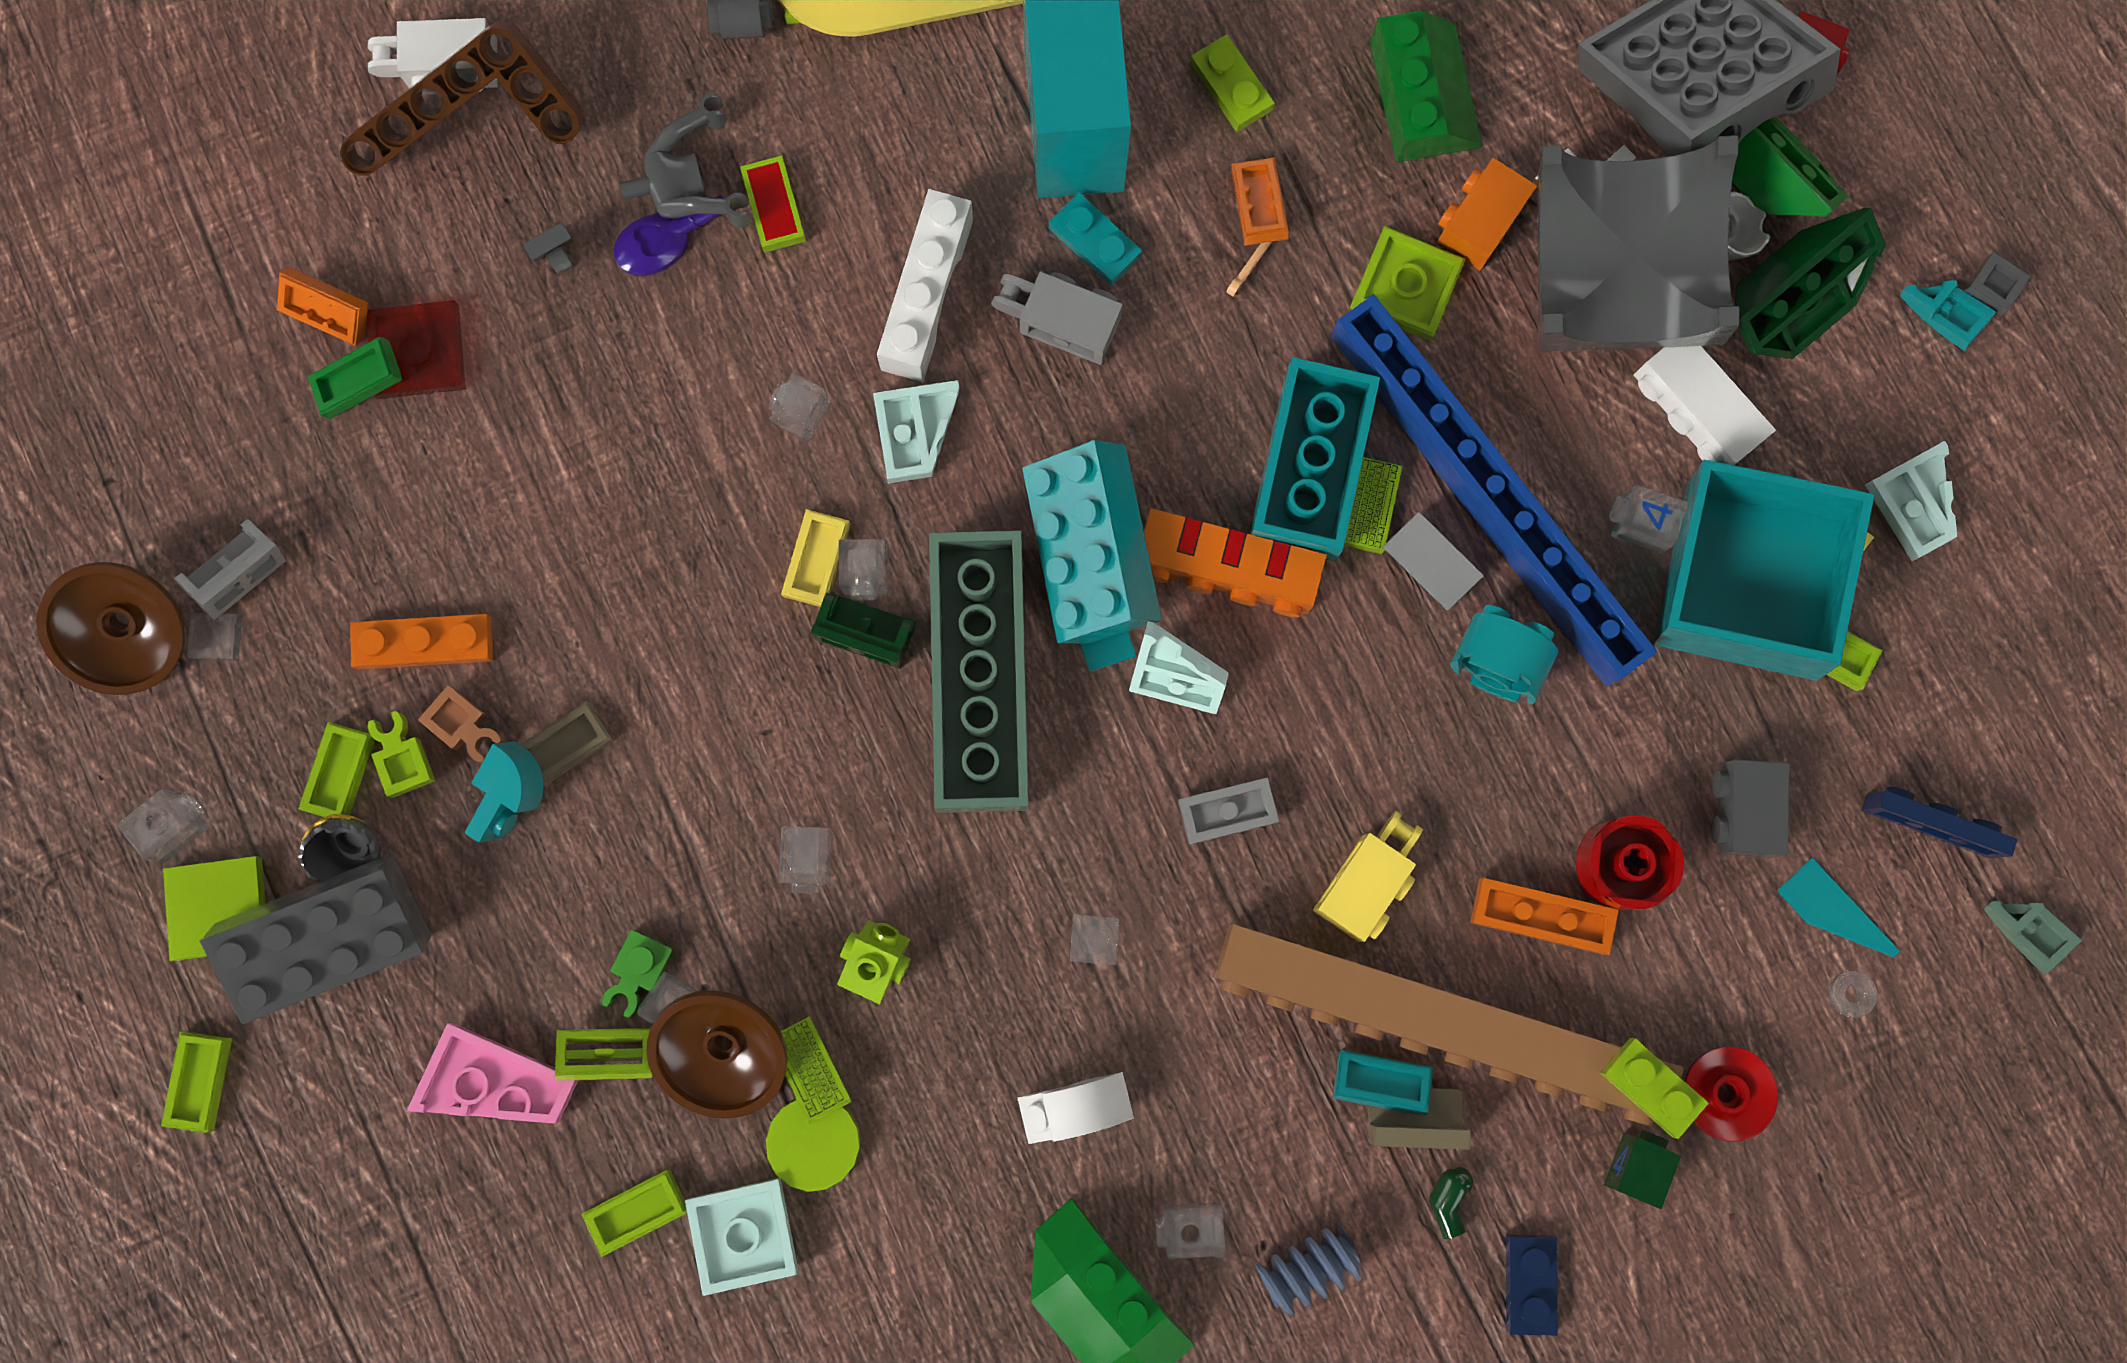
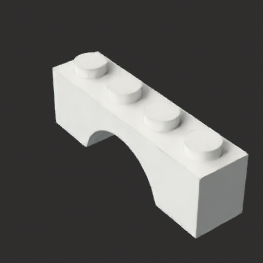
M928 189L877 352L881 371L924 382L936 343L938 322L945 293L953 270L962 259L973 223L971 200Z

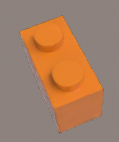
M1495 158L1490 160L1484 171L1476 167L1461 189L1467 193L1461 205L1459 206L1452 202L1440 219L1438 225L1444 228L1437 244L1451 253L1465 258V262L1481 271L1528 202L1537 185Z

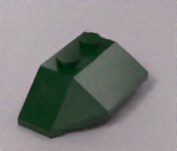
M1862 208L1799 231L1737 283L1735 307H1739L1738 328L1751 354L1794 359L1857 305L1871 277L1875 259L1881 256L1886 246L1871 208Z

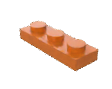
M488 614L350 622L351 667L356 670L493 661L492 617Z
M1479 878L1470 923L1602 955H1610L1619 910L1487 878Z

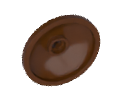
M94 562L77 566L62 574L48 587L38 606L37 632L45 654L64 676L76 684L95 692L110 695H128L145 691L157 685L169 675L177 665L183 652L185 627L176 602L159 582L144 572L127 565L112 562ZM116 613L124 614L128 618L129 624L121 623L117 619Z
M711 990L698 991L675 999L657 1016L647 1039L648 1064L658 1085L676 1103L700 1115L713 1118H736L756 1112L776 1096L786 1076L788 1052L780 1029L763 1009L753 1002L732 993ZM721 1036H725L729 1038L731 1041H726L723 1038H721Z

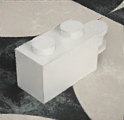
M485 18L397 21V36L372 37L368 40V49L373 52V60L368 63V72L377 77H401L408 88H410L486 29L489 24ZM493 34L491 35L490 42L493 50L497 53V37ZM397 54V59H391V55ZM466 61L457 62L456 70L460 78L467 82L477 81L478 74L471 63ZM497 78L484 88L498 87ZM424 88L422 94L437 93L432 88Z

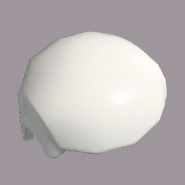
M1735 191L1730 194L1728 261L1759 254L1770 239V235L1765 234L1762 230L1766 213L1754 206L1748 196Z

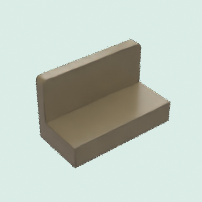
M1431 1088L1429 1109L1426 1116L1368 1106V1143L1378 1147L1470 1150V1130L1463 1128L1462 1091L1455 1088Z

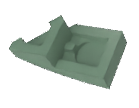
M1992 901L1983 908L2013 945L2044 975L2054 969L2082 942L2076 934L2044 907V903L2024 905L2002 904V902Z

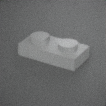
M1268 777L1178 800L1189 845L1279 823Z

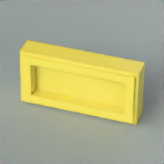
M806 509L781 593L784 598L821 607L826 593H831L851 525L849 520Z

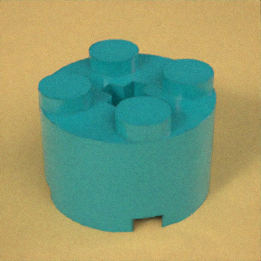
M1485 605L1482 612L1473 615L1450 663V667L1458 675H1460L1462 669L1471 673L1472 678L1469 683L1487 693L1516 703L1520 695L1527 696V704H1534L1559 653L1558 648L1551 642L1554 632L1546 626L1535 622H1529L1526 626L1510 619L1511 615L1504 609L1494 605Z

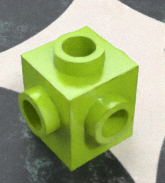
M868 920L859 934L851 932L844 944L840 957L847 961L837 985L880 1004L892 982L900 984L908 969L911 958L904 954L910 938L901 935L895 927L889 924L875 923Z

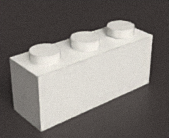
M1702 346L1664 347L1633 375L1638 380L1641 392L1651 401H1656L1668 414V421L1671 426L1680 434L1686 435L1698 448L1697 452L1702 461L1705 459L1735 465L1776 431Z

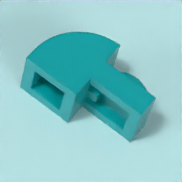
M516 741L492 744L471 783L486 794L464 833L478 843L499 839L506 836L515 826L518 819L516 813L538 809L543 795L541 769L534 756Z

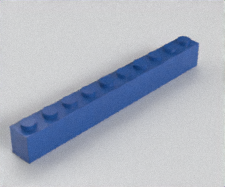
M1374 294L1338 319L1330 336L1357 372L1380 377L1376 396L1604 685L1607 687L1623 679L1657 653V650L1376 296Z

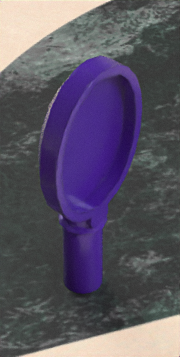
M722 194L716 197V198L724 199V197L722 196ZM659 213L644 216L628 225L620 233L613 249L614 258L620 268L634 276H647L661 272L672 266L683 255L688 245L689 232L694 229L698 230V227L722 214H693L676 219L664 218Z

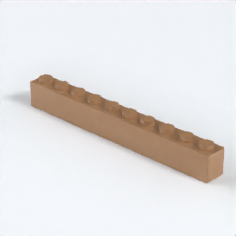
M1231 924L1228 927L1213 976L1215 979L1224 981L1221 989L1223 991L1248 998L1250 990L1268 995L1267 1005L1293 1012L1294 1006L1297 1004L1312 1009L1311 1019L1337 1027L1341 1018L1357 1024L1355 1033L1382 1041L1385 1032L1402 1038L1399 1047L1427 1055L1428 1048L1432 1047L1446 1052L1444 1059L1446 1062L1472 1069L1474 1061L1491 1066L1489 1076L1515 1084L1517 1083L1518 1076L1526 1077L1536 1081L1534 1086L1536 1091L1562 1098L1563 1090L1581 1095L1578 1103L1580 1105L1602 1112H1607L1609 1104L1626 1109L1624 1119L1652 1127L1653 1120L1600 1074L1621 1049L1619 1046L1235 924ZM1661 1060L1675 1074L1682 1078L1684 1067Z

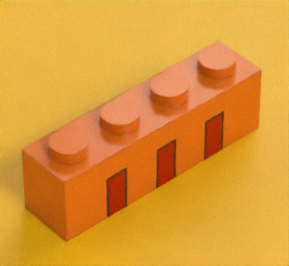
M1150 508L1144 530L1153 579L1156 582L1168 583L1169 578L1187 582L1186 588L1197 593L1212 594L1213 590L1230 594L1229 599L1242 605L1255 606L1257 601L1274 605V612L1288 617L1297 618L1300 617V613L1308 614L1314 606L1327 554Z

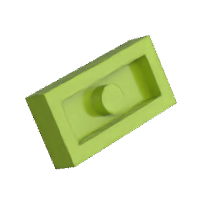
M1228 34L1191 56L1190 65L1236 132L1241 131L1273 111L1274 101Z
M1629 1038L1600 1072L1602 1076L1675 1139H1679L1708 1105V1102L1636 1038Z

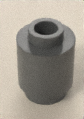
M707 0L708 24L711 35H721L722 39L765 37V28L773 27L770 0Z

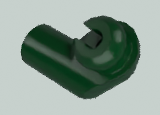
M1463 1167L1448 1169L1442 1173L1430 1193V1204L1443 1239H1452L1466 1232L1457 1208L1466 1193L1472 1189L1474 1181L1471 1173Z

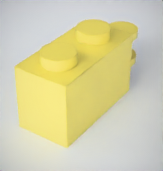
M1395 811L1390 816L1377 837L1371 833L1362 835L1312 910L1357 942H1365L1368 936L1373 939L1378 937L1390 918L1384 912L1394 898L1401 901L1415 881V878L1410 873L1416 864L1406 858V856L1420 837L1423 828L1418 825L1413 828L1401 820L1402 814L1398 811ZM1390 834L1403 843L1398 851L1385 843Z

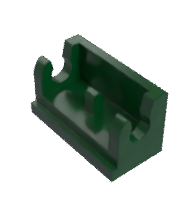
M831 592L826 593L810 633L816 641L900 669L917 623L914 620L879 610Z

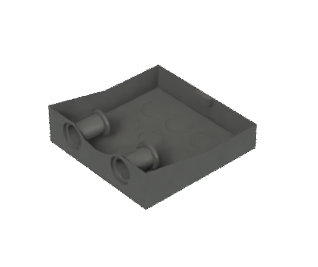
M1650 0L1579 43L1578 70L1627 111L1670 157L1703 148L1720 136H1738L1739 143L1745 135L1762 122L1780 114H1795L1835 90L1840 48L1777 0Z

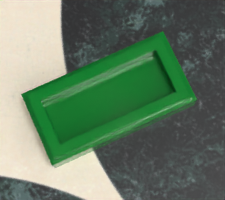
M382 337L372 340L307 376L320 416L329 419L403 380L390 341Z

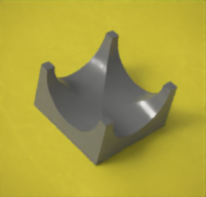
M1720 136L1703 148L1680 155L1637 161L1589 160L1566 153L1562 149V145L1542 147L1538 170L1539 352L1724 345L1739 327V307H1735L1731 295L1728 262L1729 206L1733 171L1738 156V136Z

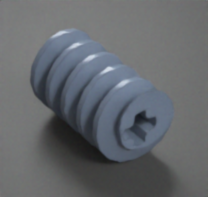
M1338 1221V1238L1328 1228L1321 1230L1322 1246L1311 1237L1305 1238V1255L1292 1245L1287 1248L1289 1263L1286 1264L1277 1254L1270 1256L1272 1272H1269L1260 1263L1255 1264L1275 1307L1278 1308L1280 1306L1290 1317L1295 1315L1293 1299L1297 1298L1307 1308L1312 1306L1310 1290L1314 1289L1321 1297L1326 1299L1329 1297L1328 1281L1331 1280L1340 1290L1345 1289V1272L1348 1271L1358 1282L1363 1280L1360 1259L1340 1221Z

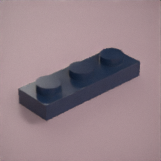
M1886 787V790L1866 794L1861 810L1863 812L1988 858L2010 857L2014 854L2018 839L2001 833L2002 826L1983 819H1973L1972 822L1958 817L1959 811L1953 807L1940 803H1930L1929 806L1914 801L1915 795L1897 787Z

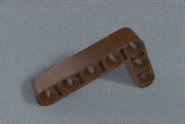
M497 21L489 25L356 129L342 143L340 157L345 168L354 174L361 176L374 173L495 78L498 79L541 134L556 144H565L572 141L578 134L584 120L583 110L522 31L513 23ZM501 34L506 36L512 44V54L502 56L496 53L491 46V35ZM466 61L471 63L477 71V81L467 82L460 78L456 70L457 62ZM524 72L536 74L542 81L543 90L539 93L527 91L521 83V74ZM424 88H432L440 93L443 98L442 108H432L425 103L422 96ZM559 109L566 111L572 119L573 126L569 129L556 127L551 121L550 112ZM389 115H398L405 119L409 126V133L401 135L392 130L389 125ZM356 141L368 143L375 152V160H366L360 157L355 148Z

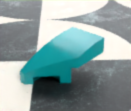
M1956 280L1944 281L1942 286L1917 288L1916 284L1907 285L1900 295L1905 303L1933 329L1964 351L1989 324L1996 313L1995 310L1960 288H1956Z

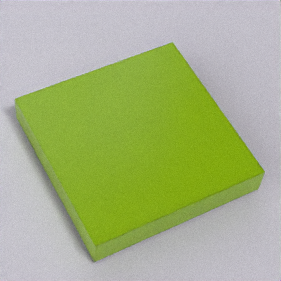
M1384 226L1350 309H1354L1374 294L1402 330L1431 342L1466 259Z
M253 856L163 868L169 961L207 957L200 940L215 923L266 903L262 857Z

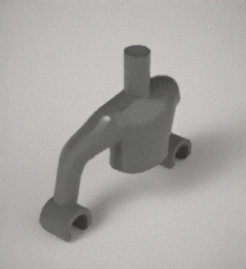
M715 93L704 95L700 100L699 108L671 121L661 131L645 153L646 177L619 182L624 200L650 194L659 215L664 218L676 219L693 214H725L728 216L730 223L735 227L745 228L751 224V212L735 211L748 206V199L744 194L735 192L730 194L727 199L706 197L695 153L686 155L671 154L680 139L691 130L704 124L713 129L724 127L727 121L725 112H710L723 107V102L719 95Z

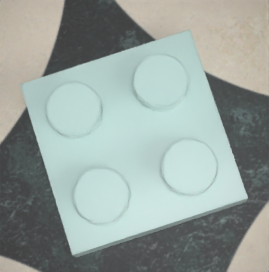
M780 1178L695 1196L685 1200L703 1296L798 1274V1265Z

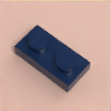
M1506 1234V1331L1511 1335L1558 1336L1557 1238L1554 1236Z

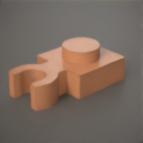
M447 685L418 719L420 723L451 749L457 751L464 742L467 743L469 756L480 763H483L486 757L480 749L484 740L492 739L495 743L506 742L499 732L479 727L487 715L450 685Z

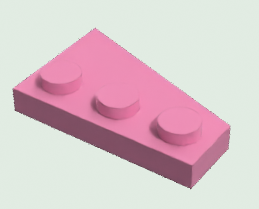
M447 1023L407 1111L556 1124L560 1122L578 1080L556 1081L555 1067L455 1023Z

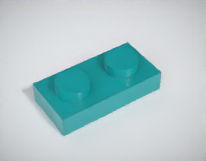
M1079 192L1049 221V230L1111 287L1142 257V250Z

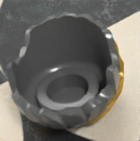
M331 814L320 818L309 827L302 838L297 856L303 871L308 873V877L321 882L379 859L381 846L376 834L373 833L370 827L364 824L363 820L346 814Z

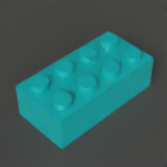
M1294 357L1291 358L1283 380L1249 534L1327 554L1325 560L1336 561L1344 548L1380 377Z
M1093 440L1023 467L1057 643L1090 644L1145 627L1148 621L1153 623L1161 622L1162 617L1126 445Z

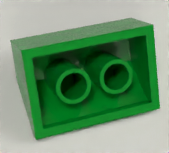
M1424 11L1378 18L1370 39V46L1396 163L1481 148V137L1455 24Z

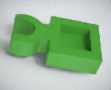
M631 929L610 972L620 976L621 979L618 985L610 987L604 993L602 1005L611 1007L616 996L624 994L628 998L629 1004L623 1016L627 1018L633 1017L641 1006L639 994L641 988L655 992L676 950L637 930Z

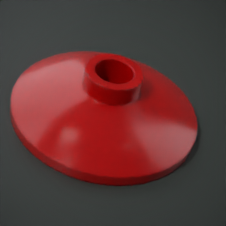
M1725 1046L1714 1048L1699 1056L1686 1074L1684 1082L1708 1102V1105L1693 1121L1707 1135L1722 1141L1741 1142L1760 1134L1772 1121L1778 1104L1777 1084L1766 1063L1752 1052L1737 1047ZM1727 1084L1731 1089V1096L1727 1101L1723 1102L1718 1096V1090L1722 1085Z

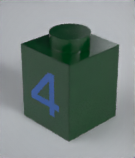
M1641 1130L1639 1137L1623 1133L1604 1186L1662 1209L1681 1155L1666 1149L1669 1143L1668 1140L1645 1130Z

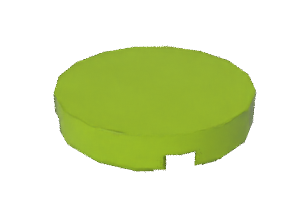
M795 1100L784 1106L771 1121L766 1137L767 1159L775 1174L790 1187L807 1192L827 1190L842 1181L856 1164L860 1149L859 1127L851 1112L844 1106L809 1124L798 1101Z

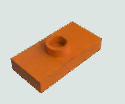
M1275 157L1232 163L1231 173L1244 246L1287 240L1289 230Z
M289 266L279 272L277 311L354 346L364 341L368 302Z

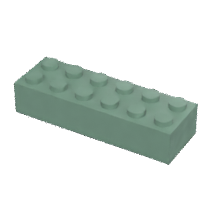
M1021 531L929 533L935 810L937 813L1029 811Z

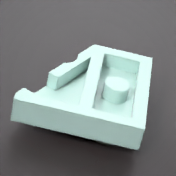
M958 380L873 393L888 483L933 476L959 394Z
M1945 441L1865 484L1869 493L1875 494L1874 501L1911 561L1926 555L1957 537L1956 517L1951 510V503L1954 499L1952 481H1946L1944 457L1949 455V448Z
M1148 621L1129 691L1217 714L1229 672L1157 624Z

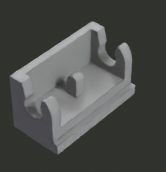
M1420 512L1383 546V549L1446 611L1484 576Z
M249 519L240 524L243 527L241 534L188 577L180 573L174 578L178 586L213 620L217 619L286 562L276 544Z

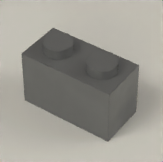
M1734 759L1719 764V770L1714 773L1712 782L1713 794L1718 798V816L1714 817L1711 828L1712 840L1714 843H1717V854L1765 858L1788 856L1790 763Z

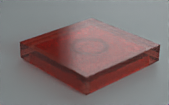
M455 300L367 310L368 343L378 337L390 341L403 379L374 395L377 400L466 390L459 304Z

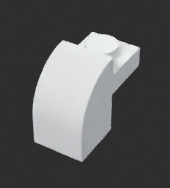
M1123 1072L1090 1078L1065 1087L1018 1097L1028 1144L1053 1140V1142L1110 1128L1134 1119Z

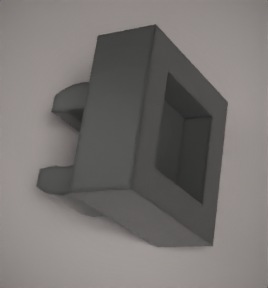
M562 222L523 244L534 262L547 257L558 275L573 267L562 247L574 240Z

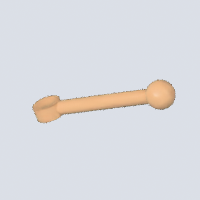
M1272 242L1260 243L1241 272L1232 281L1226 293L1235 297Z

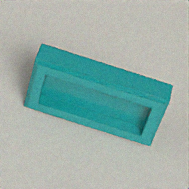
M1340 1050L1338 1053L1333 1099L1426 1116L1429 1109L1433 1067Z

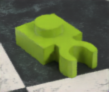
M398 711L391 712L394 728L389 733L385 734L379 721H368L370 735L375 740L381 742L383 750L373 753L371 756L386 797L395 798L436 781L421 740L416 737L406 740L405 736L409 729L408 721L404 714Z

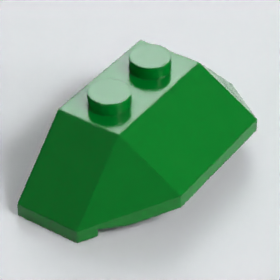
M1776 116L1762 122L1738 143V156L1734 166L1732 182L1741 190V194L1748 196L1754 206L1766 214L1827 216L1849 197L1840 186H1837L1836 180L1824 165Z
M1072 1198L1036 1228L1031 1303L1081 1363H1176L1195 1346L1192 1340Z

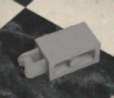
M1040 271L1035 284L1010 274L1002 276L1000 282L1003 288L999 296L993 297L991 304L997 310L1019 318L1021 334L1102 365L1122 315L1123 304L1117 302V298L1114 295L1101 289H1093L1091 292L1076 286V282L1070 277L1056 272L1048 275ZM1019 294L1029 297L1026 305L1016 302Z

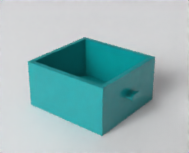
M1023 0L1024 53L1037 198L1075 196L1078 192L1082 195L1124 192L1131 121L1119 0Z
M1704 459L1686 486L1652 645L1814 681L1821 679L1841 664L1875 494Z

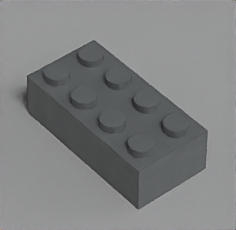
M392 853L219 921L204 935L200 943L243 1025L423 953L431 933Z

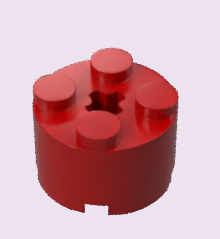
M1630 815L1600 823L1587 831L1578 847L1576 872L1581 889L1586 896L1592 898L1598 904L1618 909L1619 911L1652 908L1664 901L1680 885L1684 873L1682 848L1662 823L1647 816ZM1624 857L1634 862V870H1629L1628 867L1624 866Z

